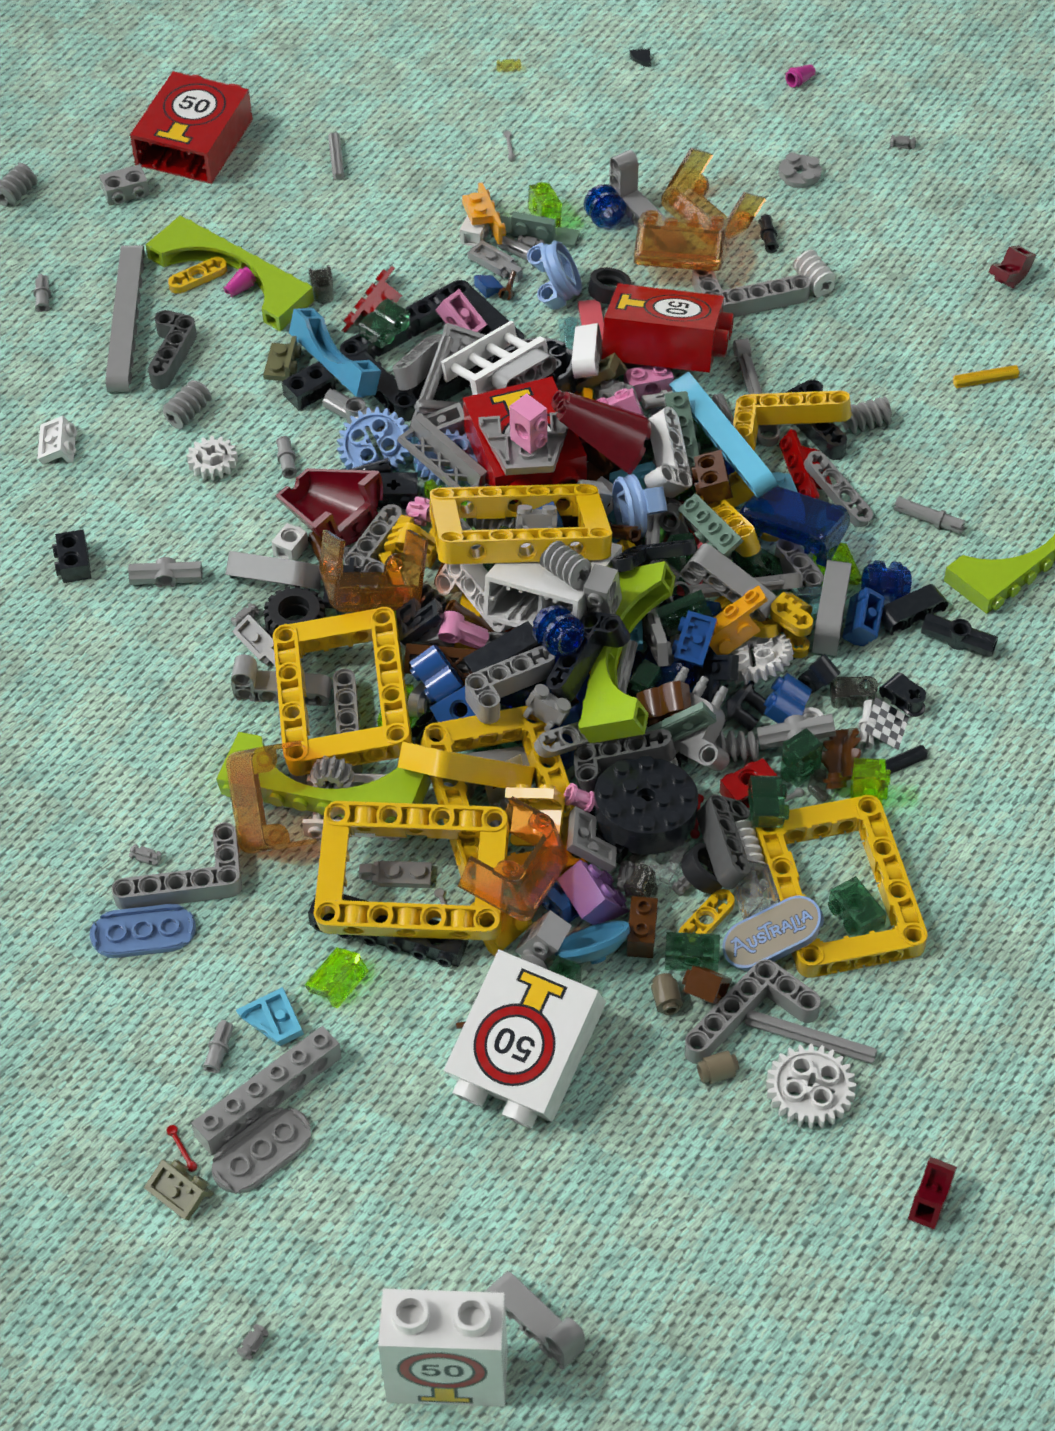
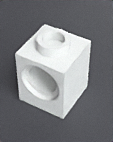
M467 215L460 228V244L474 247L482 240L485 241L484 238L490 232L489 223L472 225Z
M286 523L271 542L273 556L297 561L309 546L307 531L289 523Z

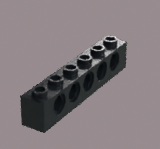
M345 894L343 895V901H367ZM314 898L308 911L309 923L315 930L322 932L314 918ZM328 913L322 920L330 921L334 918L335 914ZM381 915L377 917L375 922L383 923L388 917ZM430 919L428 924L437 925L440 921ZM338 934L344 939H350L351 937L360 939L369 946H375L376 944L385 946L394 953H400L401 951L410 953L418 960L431 959L443 967H450L451 965L459 967L469 940Z

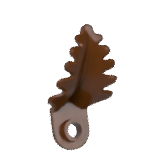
M859 728L836 730V736L829 737L831 740L823 741L822 745L827 751L821 752L819 759L829 772L827 773L828 778L823 779L827 789L847 787L846 781L854 779L853 768L861 756V750L855 748L861 740L860 737H857L860 733Z

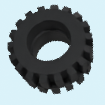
M295 586V588L285 587L283 591H276L275 596L271 595L268 598L269 602H266L264 605L266 631L272 638L274 630L280 625L326 618L322 598L318 597L317 592H310V588L307 587L301 589L300 586ZM295 615L304 616L299 620H287V618Z

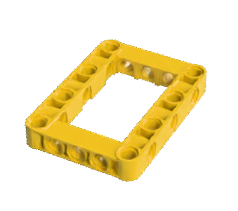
M594 485L435 488L430 491V519L438 559L442 563L540 562L542 553L556 541H562L588 560H604L611 556L612 531L598 488ZM559 499H566V501L562 503L557 502ZM512 500H519L516 504H509ZM464 501L471 502L468 505H461V503ZM554 501L560 516H578V527L462 530L460 523L462 518L500 519L517 517L519 505H530L532 509H536ZM573 542H580L576 546H570ZM525 543L530 544L528 547H521ZM474 545H481V546H480L479 548H477V549H472V548H471V547L474 546Z
M379 607L377 609L293 624H283L274 630L273 644L282 748L288 770L292 775L303 776L310 774L316 760L322 759L324 755L329 758L335 755L336 759H345V763L356 766L399 758L402 742L413 743L398 625L394 611L391 608ZM373 641L383 726L308 739L310 727L308 710L304 697H307L301 658H303L305 653L320 650L325 652L331 648L353 647V644Z
M528 706L501 710L500 718L492 724L481 722L475 715L431 723L424 730L421 740L422 746L455 753L521 740L529 765L535 767L533 778L537 788H540V785L543 784L552 785L564 795L566 788L570 785L560 755L544 758L535 751L534 743L543 732H546L544 729L547 724L532 714L525 718L523 714ZM528 720H534L536 723H531ZM430 738H436L439 742H434ZM555 740L551 744H545L544 742L543 744L545 746L549 745L551 747L555 743ZM542 764H548L551 768L544 767ZM429 775L438 804L469 806L466 796L467 788L464 781ZM444 783H451L453 787H448ZM564 806L566 813L563 815L561 840L557 847L544 849L537 847L534 851L519 854L512 852L510 856H507L505 888L529 883V876L536 871L543 877L555 878L562 876L579 860L588 863L583 858H574L572 856L573 853L567 851L569 814L575 806ZM443 818L444 824H447L449 820ZM475 837L449 839L462 883L468 892L475 894L476 878L472 875L477 874L480 839Z
M863 795L763 814L757 818L755 827L756 837L759 839L758 845L762 848L761 854L764 855V862L767 864L766 875L775 902L779 903L792 896H806L802 894L799 885V874L791 851L788 852L786 844H792L795 841L802 842L820 838L819 836L823 838L844 834V831L846 833L858 831L861 840L865 841L862 843L876 883L879 882L877 886L890 924L894 926L891 930L876 933L875 931H869V934L850 938L848 935L843 936V939L824 943L823 940L820 941V938H816L809 945L792 952L799 974L807 978L838 973L837 970L844 972L864 968L863 965L870 967L889 963V960L895 962L915 958L924 953L928 937L927 929L882 803L876 796Z
M358 801L331 802L324 811L314 906V918L319 929L327 934L463 940H493L497 938L502 930L509 823L506 812L500 807ZM344 815L342 820L333 821L335 816ZM393 816L397 818L393 823L385 822L388 817ZM446 818L449 820L445 825L437 824L440 819ZM495 820L502 822L497 827H491L489 825L492 821ZM355 833H368L383 837L421 835L436 839L479 838L474 906L343 901L344 886L347 887L345 876L346 864L350 861L348 853L349 837H352ZM328 913L335 914L334 918L330 921L322 920ZM381 915L388 917L383 923L375 922L377 917ZM437 917L441 919L437 925L428 924L432 918ZM490 919L494 921V924L490 927L481 926L485 920Z

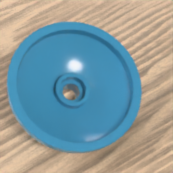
M610 921L577 930L566 935L559 950L554 955L577 963L589 961L591 964L601 963L606 960L607 955L616 951L627 939L630 933V926L625 921Z

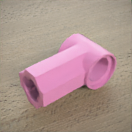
M446 611L443 613L444 620L441 621L438 633L440 640L447 643L459 642L477 650L485 646L489 638L487 629L465 621L464 616L458 612Z

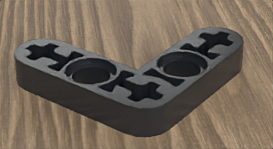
M694 539L645 544L630 547L611 559L613 569L618 570V572H625L635 569L647 560L686 556L696 553L697 550Z

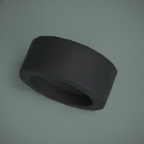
M609 267L598 268L590 275L588 293L596 301L610 304L616 287L606 285L617 286L618 283L631 285V279L621 270Z
M695 844L681 859L683 875L696 889L703 893L713 894L723 886L716 878L706 844ZM700 862L706 865L713 875L706 871Z

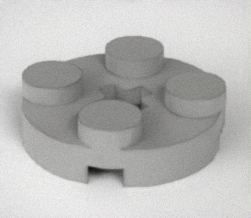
M789 153L786 155V159L779 165V177L786 185L794 188H806L808 185L816 184L821 178L820 160L815 156L810 157ZM798 169L803 170L801 173H797Z

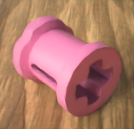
M571 783L564 792L566 806L573 805L588 813L591 812L595 805L593 791L586 792L579 789L574 783Z

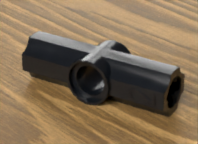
M927 613L921 628L922 634L948 642V645L953 649L963 650L966 648L989 657L993 655L998 642L997 636L972 628L969 621L965 619L951 621Z

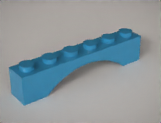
M314 308L294 309L289 334L297 336V342L328 369L342 385L346 386L354 396L364 398L376 395L381 370L370 360L352 361L342 355L330 337L324 318Z

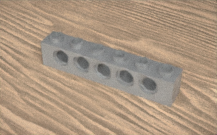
M322 1025L191 1122L195 1138L212 1156L236 1135L340 1060L342 1057L339 1042Z

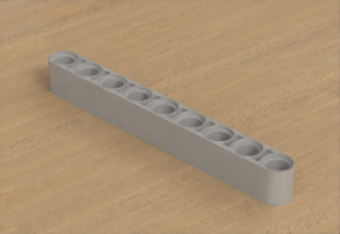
M121 245L106 369L107 392L131 391L129 384L132 382L131 368H133L134 363L132 352L135 351L136 345L134 335H137L138 325H136V320L139 317L138 304H140L141 298L139 288H142L143 280L141 273L144 270V245Z

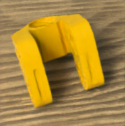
M401 514L396 525L391 529L392 533L388 535V541L384 544L385 552L391 551L395 558H399L401 553L415 555L419 565L431 568L438 557L433 529L431 528L430 532L427 533L421 527L414 524V517Z
M783 592L771 603L770 617L778 623L779 633L783 632L786 635V639H790L794 652L792 656L798 659L804 658L808 655L810 642L805 636L809 635L812 631L813 618L811 613L813 607L793 593ZM803 645V648H801V647H799V648H797V649L794 648V646Z

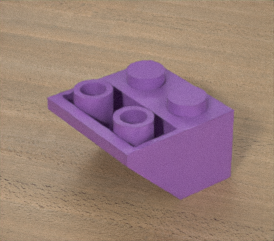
M579 860L557 879L581 919L593 925L615 919L630 912L625 904L627 902L625 896L618 889L614 888L612 876L606 870H599L593 863L589 865Z

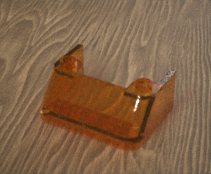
M691 147L663 192L661 204L704 243L718 246L748 229L766 198L743 192L727 217L704 198L709 190V180L702 173L713 155Z
M323 530L319 570L330 605L339 612H360L379 607H389L396 611L413 598H416L419 602L421 601L428 540L412 530H406L403 553L390 555L385 561L384 572L343 573L345 540L328 530Z
M301 740L237 751L227 758L226 769L237 840L243 852L254 854L317 843L316 838L290 842L289 832L286 827L281 824L266 825L259 781V773L269 772L276 766V751L302 747Z
M512 796L505 811L509 823V832L532 844L535 848L522 866L511 860H502L494 869L470 856L457 887L517 920L528 921L533 918L560 877L569 857L553 819Z

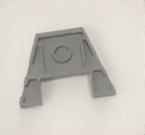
M558 412L550 413L551 431H547L548 441L542 448H538L531 454L512 441L510 434H501L500 416L479 417V427L505 475L554 472L569 429L559 421L556 415Z

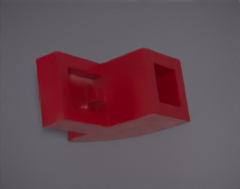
M1020 245L1010 246L1002 263L992 264L988 273L995 276L994 279L1013 289L1027 276L1037 255Z
M930 1156L920 1187L915 1194L908 1220L935 1230L948 1199L957 1166Z

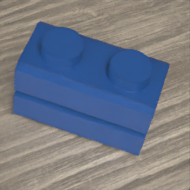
M865 587L859 593L850 597L843 639L854 645L864 647L869 642L878 638L885 601L884 596Z

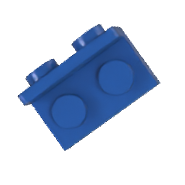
M689 610L686 617H681L678 627L681 635L679 641L674 640L672 645V655H674L675 663L681 661L703 668L717 623L716 618Z
M538 871L529 876L530 894L548 912L551 910L567 923H570L579 916L562 887L552 877H543Z

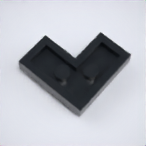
M413 598L397 609L396 619L399 641L406 646V644L417 641L430 629L437 627L444 620L442 604L434 599L421 609V603L416 598Z
M706 655L703 668L696 667L695 686L702 676L708 678L701 698L711 703L720 689V681H738L739 655Z

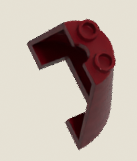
M558 390L553 395L550 404L553 410L558 412L556 415L559 421L630 475L646 450L643 444L646 439H650V420L639 413Z
M307 468L296 477L295 486L292 489L286 486L275 496L280 503L323 541L332 545L347 546L358 541L379 513L376 510L379 500L383 498V483L379 471Z

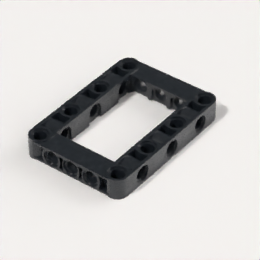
M456 280L347 339L340 346V352L349 360H370L381 370L376 395L373 396L385 408H388L391 414L396 412L398 418L402 417L404 421L412 420L415 412L414 405L420 398L426 378L414 388L399 390L395 376L393 374L390 375L379 361L374 360L376 356L379 357L412 339V336L416 337L443 322L436 309L443 300L459 289L487 324L480 332L481 334L487 335L509 322L467 281ZM515 327L516 336L524 340V334ZM514 345L508 346L507 348H505V350L513 347ZM478 365L469 369V371L475 374L483 370ZM442 373L433 400L446 401L465 390V387L469 388L471 386L470 381L457 376L446 382Z

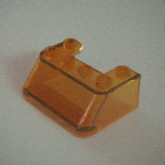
M647 210L646 213L642 212L637 227L634 263L644 266L719 271L722 269L727 254L729 219L714 215L711 216V219L706 220V223H700L699 220L694 219L680 222L676 218H665L663 220V216L656 210Z

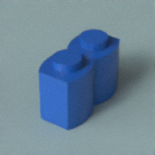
M437 645L431 646L409 662L412 666L410 669L411 674L418 682L422 680L426 686L424 692L432 702H439L465 686L460 676Z
M786 673L782 678L780 676L777 677L771 686L773 693L768 696L764 703L766 706L764 715L778 724L784 723V720L789 716L802 715L812 689L789 673Z

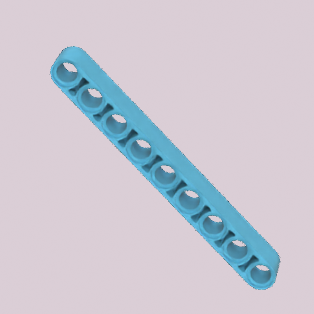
M690 372L683 374L669 384L673 392H688L693 419L717 449L722 450L725 459L757 498L778 485L768 467Z

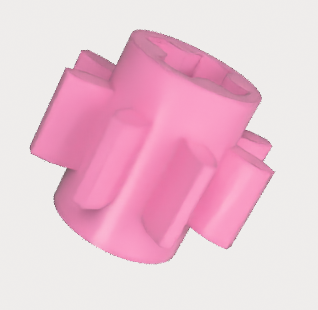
M416 496L415 501L408 503L406 515L414 517V524L426 526L427 522H431L430 499Z

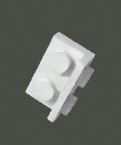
M64 416L40 425L37 459L42 464L63 457L68 463L74 462V453L76 451L75 438L77 435L74 424L70 423Z

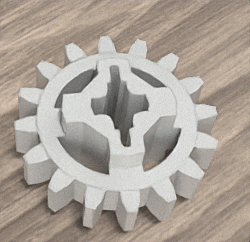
M211 436L210 440H206L203 437L201 438V443L194 442V448L188 449L187 461L189 470L194 471L195 476L201 474L203 480L207 476H210L211 480H214L215 476H219L222 479L223 473L231 474V468H236V462L238 461L236 447L231 445L230 440L223 442V437L221 436L218 440H214V436Z

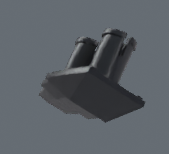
M750 680L747 685L739 689L722 706L721 710L725 715L724 725L728 719L730 721L733 719L747 729L748 732L752 731L759 719L743 709L741 702H746L760 712L761 715L765 713L766 706L764 703L766 698L754 690L755 683L753 680Z

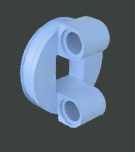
M555 240L551 244L541 242L529 249L527 253L528 262L540 272H546L550 280L538 289L537 296L541 302L551 309H559L567 305L566 301L572 299L573 296L580 295L582 281L578 268L570 252L561 242Z
M634 474L627 475L626 477L619 476L614 481L612 501L616 523L618 525L638 526V529L641 530L640 539L644 538L647 532V515L668 511L663 487L642 490L641 484Z

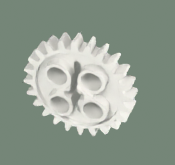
M779 634L772 638L753 636L732 651L730 654L739 655L738 681H735V684L744 681L745 685H747L750 680L757 683L760 678L766 681L769 675L777 676L776 671L783 672V666H789V661L793 660L792 655L794 652L790 639H786L785 634ZM754 647L753 652L756 660L755 667H753V661L750 648Z
M800 1044L796 1053L793 1049L788 1048L787 1056L780 1053L779 1062L773 1061L772 1070H768L766 1088L769 1089L767 1098L772 1099L771 1107H779V1117L787 1113L788 1123L797 1119L798 1127H801L804 1122H808L809 1129H812L814 1122H818L819 1126L824 1128L825 1120L834 1125L835 1116L843 1119L844 1111H850V1102H854L856 1083H853L855 1074L849 1073L851 1065H842L843 1056L835 1059L833 1049L828 1054L824 1053L823 1045L816 1051L813 1044L809 1045L808 1050H804ZM796 1069H804L807 1072L801 1073L796 1071ZM824 1076H830V1077H832L833 1079H832V1080H826V1079H824L823 1077H824ZM789 1092H797L800 1095L792 1096ZM822 1099L825 1100L826 1103H818L815 1100Z

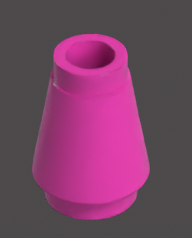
M811 64L790 68L785 75L786 82L790 87H800L815 75L816 70Z
M244 267L235 273L223 289L226 294H230V297L233 298L253 287L256 277L250 269Z

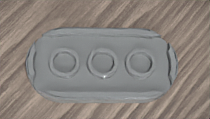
M275 1108L264 1114L215 1153L212 1160V1176L215 1183L221 1189L235 1194L249 1192L258 1187L307 1148L311 1138L310 1123L307 1117L299 1110L290 1108V1110Z

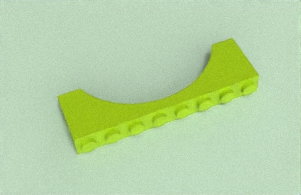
M181 215L145 244L148 259L162 267L182 262L206 261L213 257L224 258L228 266L238 270L247 267L255 275V282L264 295L262 305L263 322L280 332L291 323L294 309L307 308L314 302L313 287L307 282L297 279L292 274L286 273L275 265L262 260L257 255L249 253L242 247L236 246L225 238L212 233L209 229L203 228Z
M1055 534L1039 548L1012 558L980 559L961 555L946 567L944 582L986 614L993 609L998 610L1004 604L1005 599L1009 596L1015 597L1023 585L1032 584L1037 574L1041 571L1047 572L1052 567L1055 561Z
M665 561L639 566L630 571L618 572L622 600L615 614L620 616L630 633L649 611L672 596L676 576ZM604 646L591 669L590 678L587 681L586 696L583 700L582 715L578 723L580 732L589 743L645 734L648 712L637 698L623 693L618 686L617 665L623 647L613 648Z
M238 732L216 778L221 794L227 797H238L252 802L259 801L277 807L285 806L299 811L316 812L324 815L325 808L333 801L422 804L431 784L428 774L397 767L377 780L355 787L329 789L305 785L287 777L273 765L267 756L262 736ZM340 814V815H337V817H342V818H344V815H341V814ZM393 816L388 817L385 822L393 823L397 818Z

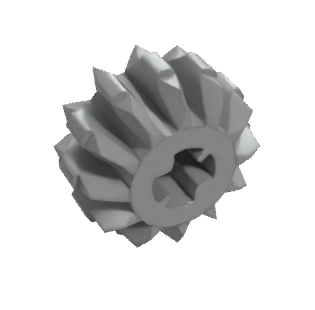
M324 755L322 759H317L310 773V781L313 783V787L329 789L349 788L354 781V771H352L351 764L345 763V759L339 760L336 759L335 755L332 758Z

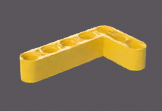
M846 391L742 395L736 401L733 426L749 446L755 450L758 425L828 423L849 420L852 416L850 395Z
M737 472L728 475L733 498L708 504V506L742 538L743 543L735 550L743 557H750L757 554L761 546L754 526L734 507L756 496Z
M402 742L397 765L398 768L436 777L504 789L506 787L515 788L516 784H526L532 787L535 767L449 752L408 742Z

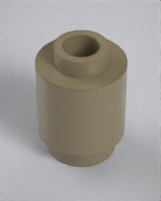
M662 973L652 979L651 990L657 1011L665 1015L677 1013L683 1006L677 980L670 973Z
M728 1050L704 1057L702 1061L696 1063L697 1071L703 1084L707 1082L713 1084L735 1077L736 1070H739V1063L735 1054L731 1055Z

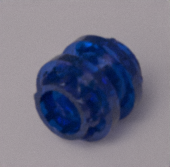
M608 184L595 186L585 196L584 210L596 226L612 228L623 219L626 213V203L613 186Z
M875 560L873 564H868L863 569L861 590L865 587L870 588L882 596L889 597L890 602L909 594L911 591V572L901 562L893 561L889 568H886L884 561Z
M554 605L540 610L533 621L534 639L553 656H566L576 652L584 640L582 622L564 606Z

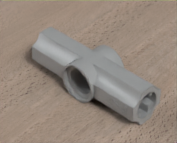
M331 389L325 394L322 401L324 408L344 417L349 424L352 423L350 416L357 419L359 417V410L364 415L367 408H369L365 406V401L362 398H349ZM385 426L377 428L376 432L384 430Z
M161 557L157 559L156 563L130 564L128 566L130 585L155 584L157 587L162 588V586L168 585L174 587L176 583L202 582V561L176 562L173 558Z
M832 714L805 718L802 715H792L787 717L784 723L757 728L761 750L784 745L798 749L807 746L811 740L836 736Z

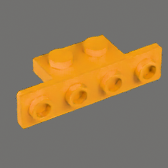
M483 182L478 183V193L462 195V204L471 224L489 223L497 244L501 245L503 243V236H506L505 224L501 223L500 214L495 210V203L490 200L489 190L485 189Z
M759 585L747 591L744 596L733 604L728 605L722 612L713 617L717 619V623L709 646L717 655L730 654L761 631L757 623L749 615L768 601Z

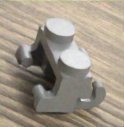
M525 504L518 506L516 529L557 527L556 506L544 505L542 509H532V506Z
M537 684L525 702V705L528 707L523 716L528 718L531 714L547 724L544 730L549 731L555 724L560 727L570 713L571 704L567 699L557 698L549 693L547 686Z

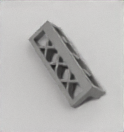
M421 413L413 418L412 427L398 437L397 441L449 487H461L458 485V480L467 481L472 485L470 487H482L484 485L487 471ZM415 435L421 441V444H412L407 439ZM424 451L434 452L437 455V459L426 457ZM441 466H450L454 470V474L445 473L441 470Z

